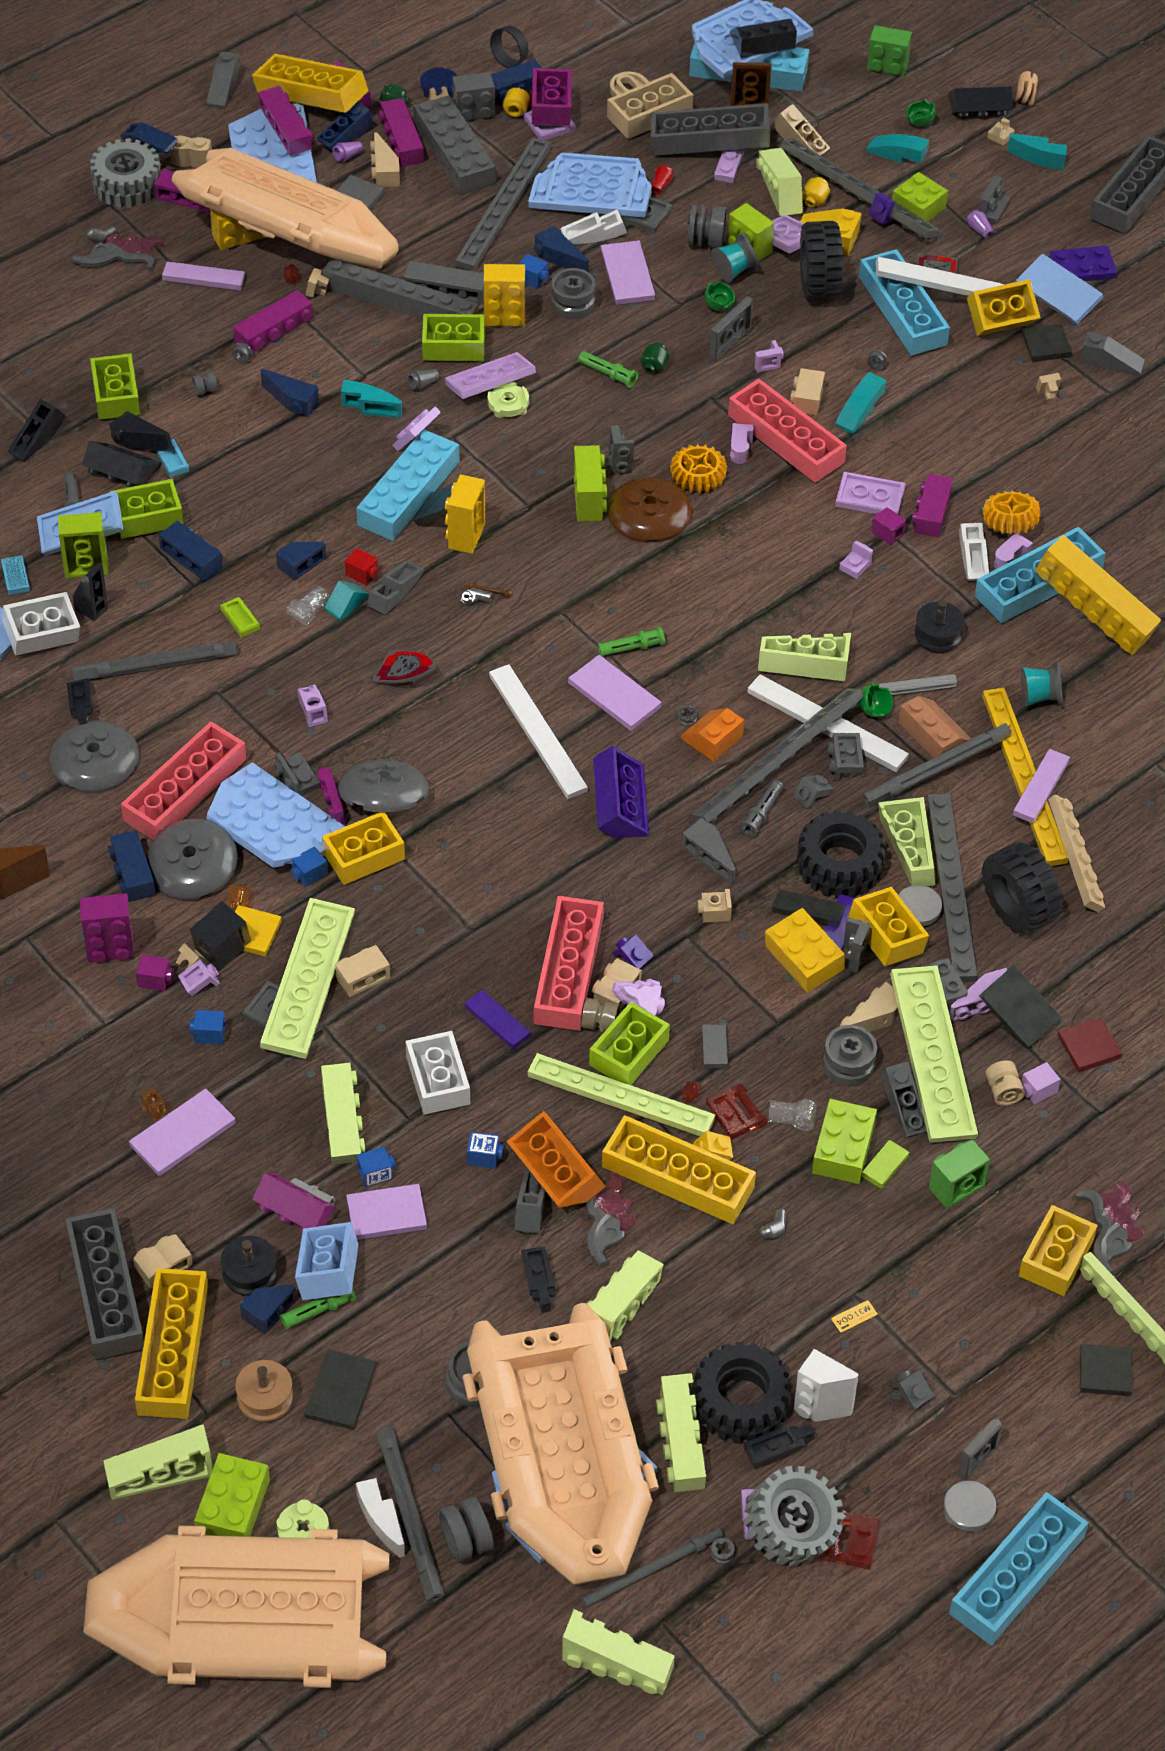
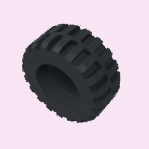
M835 221L806 222L802 225L800 233V275L804 296L808 299L837 298L840 296L843 283V249L840 227Z
M837 810L831 814L829 812L823 813L820 818L816 816L810 820V823L805 825L799 837L797 853L799 874L802 875V879L806 884H811L810 887L812 889L822 891V894L829 897L830 894L838 898L842 894L849 897H855L857 893L861 895L867 892V888H873L882 875L886 848L883 834L880 829H876V825L871 820L867 821L865 816L861 814L859 816L854 815V812L851 811L841 813V810ZM842 847L854 851L859 857L851 861H837L827 857L823 852L830 848Z
M1014 842L985 859L981 871L985 893L990 899L991 906L996 910L995 913L998 917L1002 918L1006 926H1010L1012 931L1020 934H1030L1059 917L1062 911L1063 899L1060 895V886L1057 884L1058 880L1056 875L1053 874L1050 864H1047L1045 857L1039 854L1035 847L1024 842Z
M736 1342L734 1346H731L730 1343L722 1345L721 1350L715 1348L709 1352V1358L704 1357L702 1359L700 1368L695 1373L693 1395H695L697 1418L701 1424H706L707 1431L711 1434L718 1433V1438L726 1441L729 1438L733 1439L732 1443H740V1440L750 1441L769 1433V1431L772 1432L780 1428V1423L785 1421L787 1410H789L791 1380L789 1379L787 1368L782 1366V1360L777 1355L771 1356V1350L765 1347L762 1350L758 1348V1344L744 1345V1342ZM747 1380L759 1386L765 1393V1396L757 1403L751 1405H736L723 1398L718 1390L730 1381Z

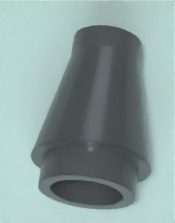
M436 369L415 370L407 376L409 387L417 391L439 380V373Z

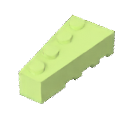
M782 148L759 151V158L756 159L757 169L760 170L779 216L802 213V180L798 170Z
M843 633V637H833V634H824V637L811 638V635H802V637L792 639L791 636L762 637L758 671L845 681L851 633Z
M924 797L878 802L880 821L911 886L935 885Z
M350 1063L321 1066L332 1165L357 1162V1155L365 1152L364 1138L359 1139L358 1133L363 1128L361 1116H356V1108L360 1107L359 1094L353 1091V1085H357L356 1070L351 1071Z
M639 1250L632 1258L628 1257L619 1272H614L609 1284L606 1287L602 1286L595 1300H590L587 1303L605 1322L610 1341L612 1338L617 1340L620 1337L626 1320L631 1321L640 1303L643 1304L660 1281L663 1264Z
M692 1373L661 1376L660 1399L656 1400L657 1415H662L663 1422H659L661 1437H666V1444L663 1445L664 1459L670 1462V1467H667L668 1483H673L674 1492L705 1489L706 1483L702 1444H698V1441H700L698 1420L694 1421L696 1419L695 1395H691Z
M204 1424L104 1460L112 1500L211 1476L213 1470Z
M574 1609L563 1635L562 1661H565L574 1668L583 1667L591 1670L597 1676H609L623 1685L632 1684L638 1686L649 1694H664L674 1668V1655L644 1641L636 1644L629 1634L622 1631L618 1633L610 1632L604 1628L605 1623L596 1619L593 1623L582 1619L583 1613Z

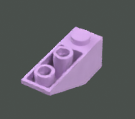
M1007 968L986 973L967 990L968 994L966 997L957 999L951 1005L950 1020H963L975 1014L989 1012L991 1009L979 995L1006 972Z

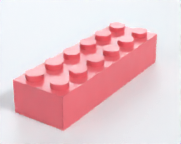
M757 379L729 398L728 416L738 424L754 425L753 435L813 482L816 483L845 463L847 445L762 380Z
M210 721L121 803L123 821L154 840L163 829L187 816L221 782L246 761L245 742Z
M558 896L534 1005V1024L581 1030L583 1007L588 996L603 923L604 902Z

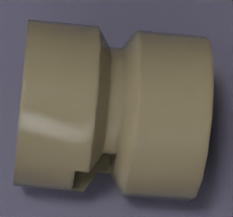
M586 998L581 1017V1028L595 1030L599 1027L601 1032H605L619 1016L620 1004L606 1002L603 1005L600 1000Z

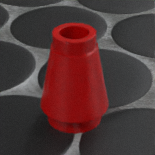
M660 165L656 168L651 184L652 193L661 194L673 179V170L669 166Z

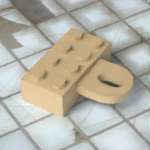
M622 72L615 75L610 81V93L613 97L607 99V118L627 139L651 130L652 112L693 109V94L673 73L649 82L639 73ZM623 83L630 84L634 89L628 90Z

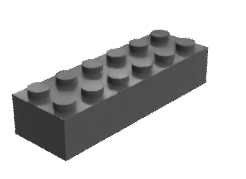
M449 95L413 106L416 128L460 195L496 185V166Z
M768 103L652 112L651 142L653 155L770 147Z
M1150 135L1143 140L1093 200L1090 219L1122 233L1127 232L1165 186L1164 141Z
M115 1208L66 1218L95 1360L142 1350L144 1347L143 1333Z

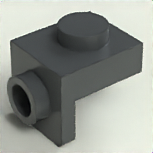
M823 776L803 777L793 795L806 808H810L816 798L830 796L834 788L828 784L827 779Z
M905 1369L895 1376L897 1380L891 1383L893 1389L899 1388L911 1410L918 1408L935 1396L920 1370L909 1371V1369Z

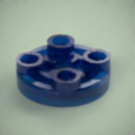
M443 67L425 71L420 78V86L424 96L428 98L432 88L435 89L436 95H440L442 92L441 87H446L450 98H453L452 77L457 76V74Z

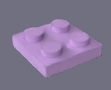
M436 407L430 411L425 409L396 436L398 440L393 444L394 448L399 451L441 412Z

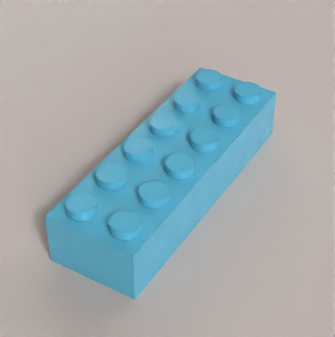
M694 42L690 57L689 76L731 82V76L725 79L721 78L699 58ZM797 47L796 49L780 51L757 62L772 63L770 87L802 92L808 68L809 49Z
M897 249L860 259V280L911 356L948 345L950 327L921 285L876 276L877 257L905 262Z
M423 429L357 507V525L394 541L422 508L430 493L437 490L460 462L459 444Z
M1077 527L1063 534L1103 569L1105 552L1081 528ZM1061 536L977 579L975 597L1000 623L1058 594L1055 588L1046 580H1043L1035 569L1046 551Z
M1046 1492L952 1599L949 1614L992 1646L1085 1538L1089 1522Z

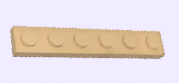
M1053 795L1048 800L1083 904L1099 913L1105 909L1103 894L1098 887L1097 876L1092 870L1091 858L1084 846L1085 841L1080 835L1079 823L1072 811L1073 806L1068 799Z

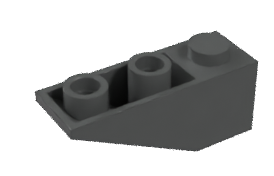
M904 1062L879 1071L885 1094L905 1137L927 1132L921 1102L909 1063Z

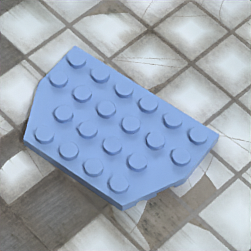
M743 0L693 24L692 34L699 58L721 78L725 79L731 76L733 62L757 63L778 53L772 52L740 58L731 38L730 30L745 25L791 18L797 30L796 43L812 36L814 29L788 8L784 7L782 10L773 7V3L762 0Z
M296 103L294 105L297 109V114L303 118L307 128L304 106L302 103ZM261 109L228 124L231 148L316 182L311 150L290 156Z
M561 153L554 161L547 165V169L542 174L538 173L535 176L528 205L529 208L586 213L597 212L598 214H608L618 209L619 214L622 216L645 217L652 191L651 184L648 182L645 171L641 168V163L637 158Z
M253 762L221 782L206 818L221 826L231 835L234 841L273 868L292 864L293 858L301 856V853L314 846L324 857L326 850L323 847L322 836L346 827L337 822L336 819H331L330 815L295 791L289 789L285 784Z

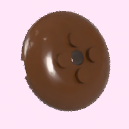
M641 477L622 484L614 491L608 502V515L612 526L621 535L631 540L646 543V540L664 542L678 536L687 528L692 517V505L684 490L673 482L657 477Z

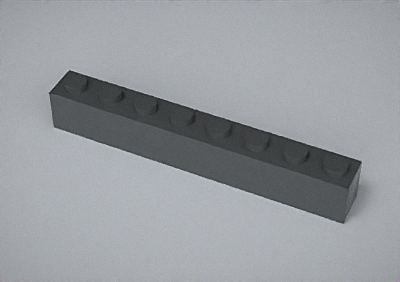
M334 258L330 259L323 270V276L329 279L328 290L423 319V314H478V303Z

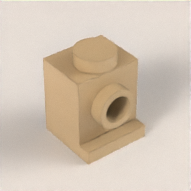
M725 889V892L702 893L701 900H697L698 914L702 913L703 923L731 921L730 889Z

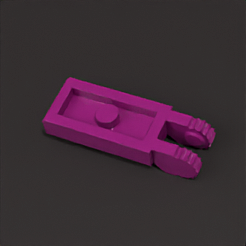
M322 767L318 770V777L325 802L331 803V806L328 807L330 817L345 826V815L331 770L328 767Z

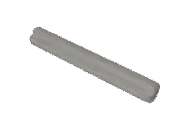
M950 674L880 683V687L889 688L892 695L956 687L957 679L956 675Z

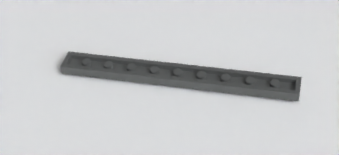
M534 137L531 139L456 258V267L475 271L549 152L551 142Z
M795 139L782 140L780 147L786 150V154L797 157L802 164L813 167L816 173L826 175L831 182L842 185L845 191L856 194L861 201L872 204L876 193H880ZM895 202L890 219L899 221L904 228L917 232V236L920 238L937 237L940 229Z
M847 688L692 813L691 816L694 821L697 822L700 818L708 823L715 821L718 814L731 808L733 802L738 798L746 796L749 793V789L754 785L762 783L765 780V776L770 772L778 770L781 763L794 757L797 750L810 744L813 737L826 731L827 726L842 718V714L845 711L854 708L858 704L857 702L864 697L861 690Z
M928 794L927 804L950 961L962 982L977 981V970L950 794Z

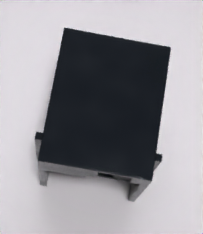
M223 901L214 906V909L189 929L195 949L219 971L251 942L246 921Z

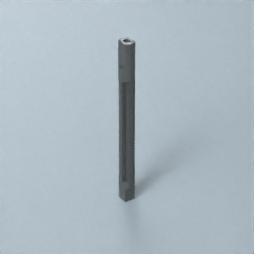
M235 641L220 642L71 668L74 681L86 678L91 680L222 658L237 654Z
M1006 723L993 728L864 793L863 801L869 808L1011 737L1012 730Z
M382 1426L376 1431V1435L413 1551L423 1591L428 1603H436L444 1596L440 1579L425 1537L399 1452L393 1427Z

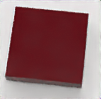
M1102 1018L1058 1031V1038L1078 1072L1121 1059L1122 1053Z

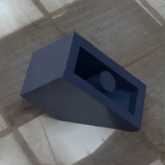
M291 542L276 553L277 568L296 581L326 559V546L323 542Z
M290 1284L256 1288L251 1295H246L241 1301V1318L263 1334H266L280 1319V1315L284 1314L297 1300L296 1287Z

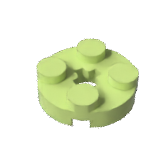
M509 382L495 387L491 392L489 391L488 406L497 418L524 415L527 412L529 393L525 387L522 386L520 388L517 386V383Z
M300 1500L298 1503L288 1506L277 1519L278 1537L311 1538V1529H329V1521L325 1511L308 1500ZM302 1523L308 1524V1531H297L298 1525Z

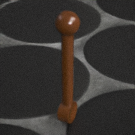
M475 582L469 583V589L477 588L502 594L507 598L512 596V591L509 589L504 591L479 586Z

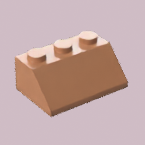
M917 696L901 705L899 723L933 758L971 740L934 700Z

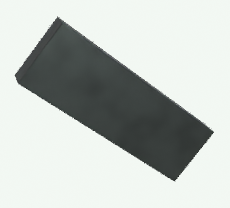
M779 889L772 905V912L790 916L803 908L814 921L838 926L845 911V904Z

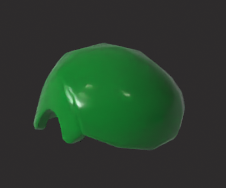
M926 99L910 104L906 110L907 120L916 127H925L931 124L935 119L934 102L930 104Z
M721 281L715 284L711 282L708 284L704 296L705 303L710 309L725 311L733 306L735 295L729 285L723 284Z
M880 684L866 685L861 691L864 697L860 699V707L864 713L870 717H882L890 714L893 708V697L889 688L880 687Z

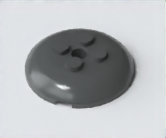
M94 720L88 721L87 724L83 725L78 723L62 732L52 745L49 762L53 775L65 787L68 785L78 789V792L102 793L115 789L129 780V775L138 767L140 756L136 740L125 728L112 722Z
M372 760L360 763L344 773L338 784V792L340 797L351 806L356 803L362 805L363 810L396 812L416 806L417 801L420 799L425 800L429 793V784L426 777L409 764L394 760Z
M203 818L184 819L169 825L156 836L147 854V863L154 886L166 896L184 901L201 899V896L211 892L216 893L223 888L234 874L238 860L237 848L231 835L215 822Z

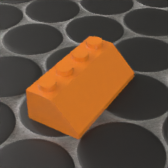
M545 1111L540 1113L507 1141L559 1208L588 1202L606 1187Z

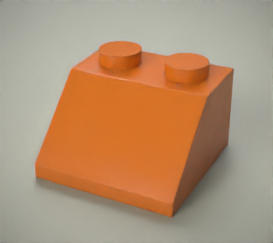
M728 708L711 710L686 730L680 738L714 762L743 737L744 719Z

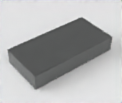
M702 1025L703 1068H727L726 1025Z

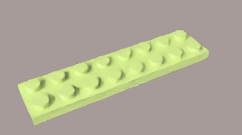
M310 898L266 1024L260 1048L304 1059L307 1058L335 974V964L339 962L354 917L355 908Z
M938 966L892 969L890 976L929 1142L975 1139L978 1136V1131Z

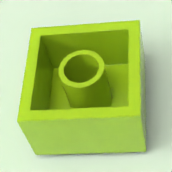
M918 172L893 190L892 200L929 222L946 209L949 190Z
M747 203L729 214L727 244H734L737 236L744 233L759 261L772 253L773 221Z

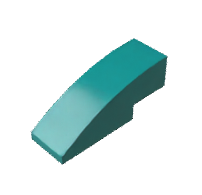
M1010 133L1007 151L1034 164L1064 170L1067 145L1048 143L1047 137Z
M882 135L872 139L866 148V152L902 163L904 159L921 163L928 152L929 140L910 135Z
M868 372L848 399L835 422V426L853 434L872 413L875 403L885 393L886 380Z
M349 380L343 381L341 389L342 406L360 408L361 414L402 418V401L394 395L368 384Z

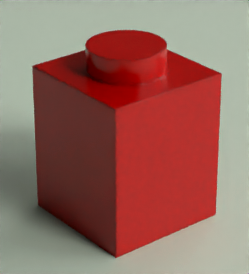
M356 548L344 561L345 576L366 586L372 579H376L379 574L378 558L359 548Z

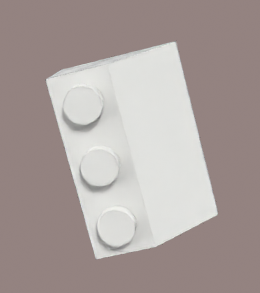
M814 1349L798 1371L794 1410L801 1417L809 1418L815 1422L850 1416L854 1408L858 1373Z

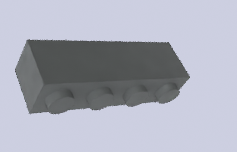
M409 261L403 277L404 281L482 305L484 301V273Z

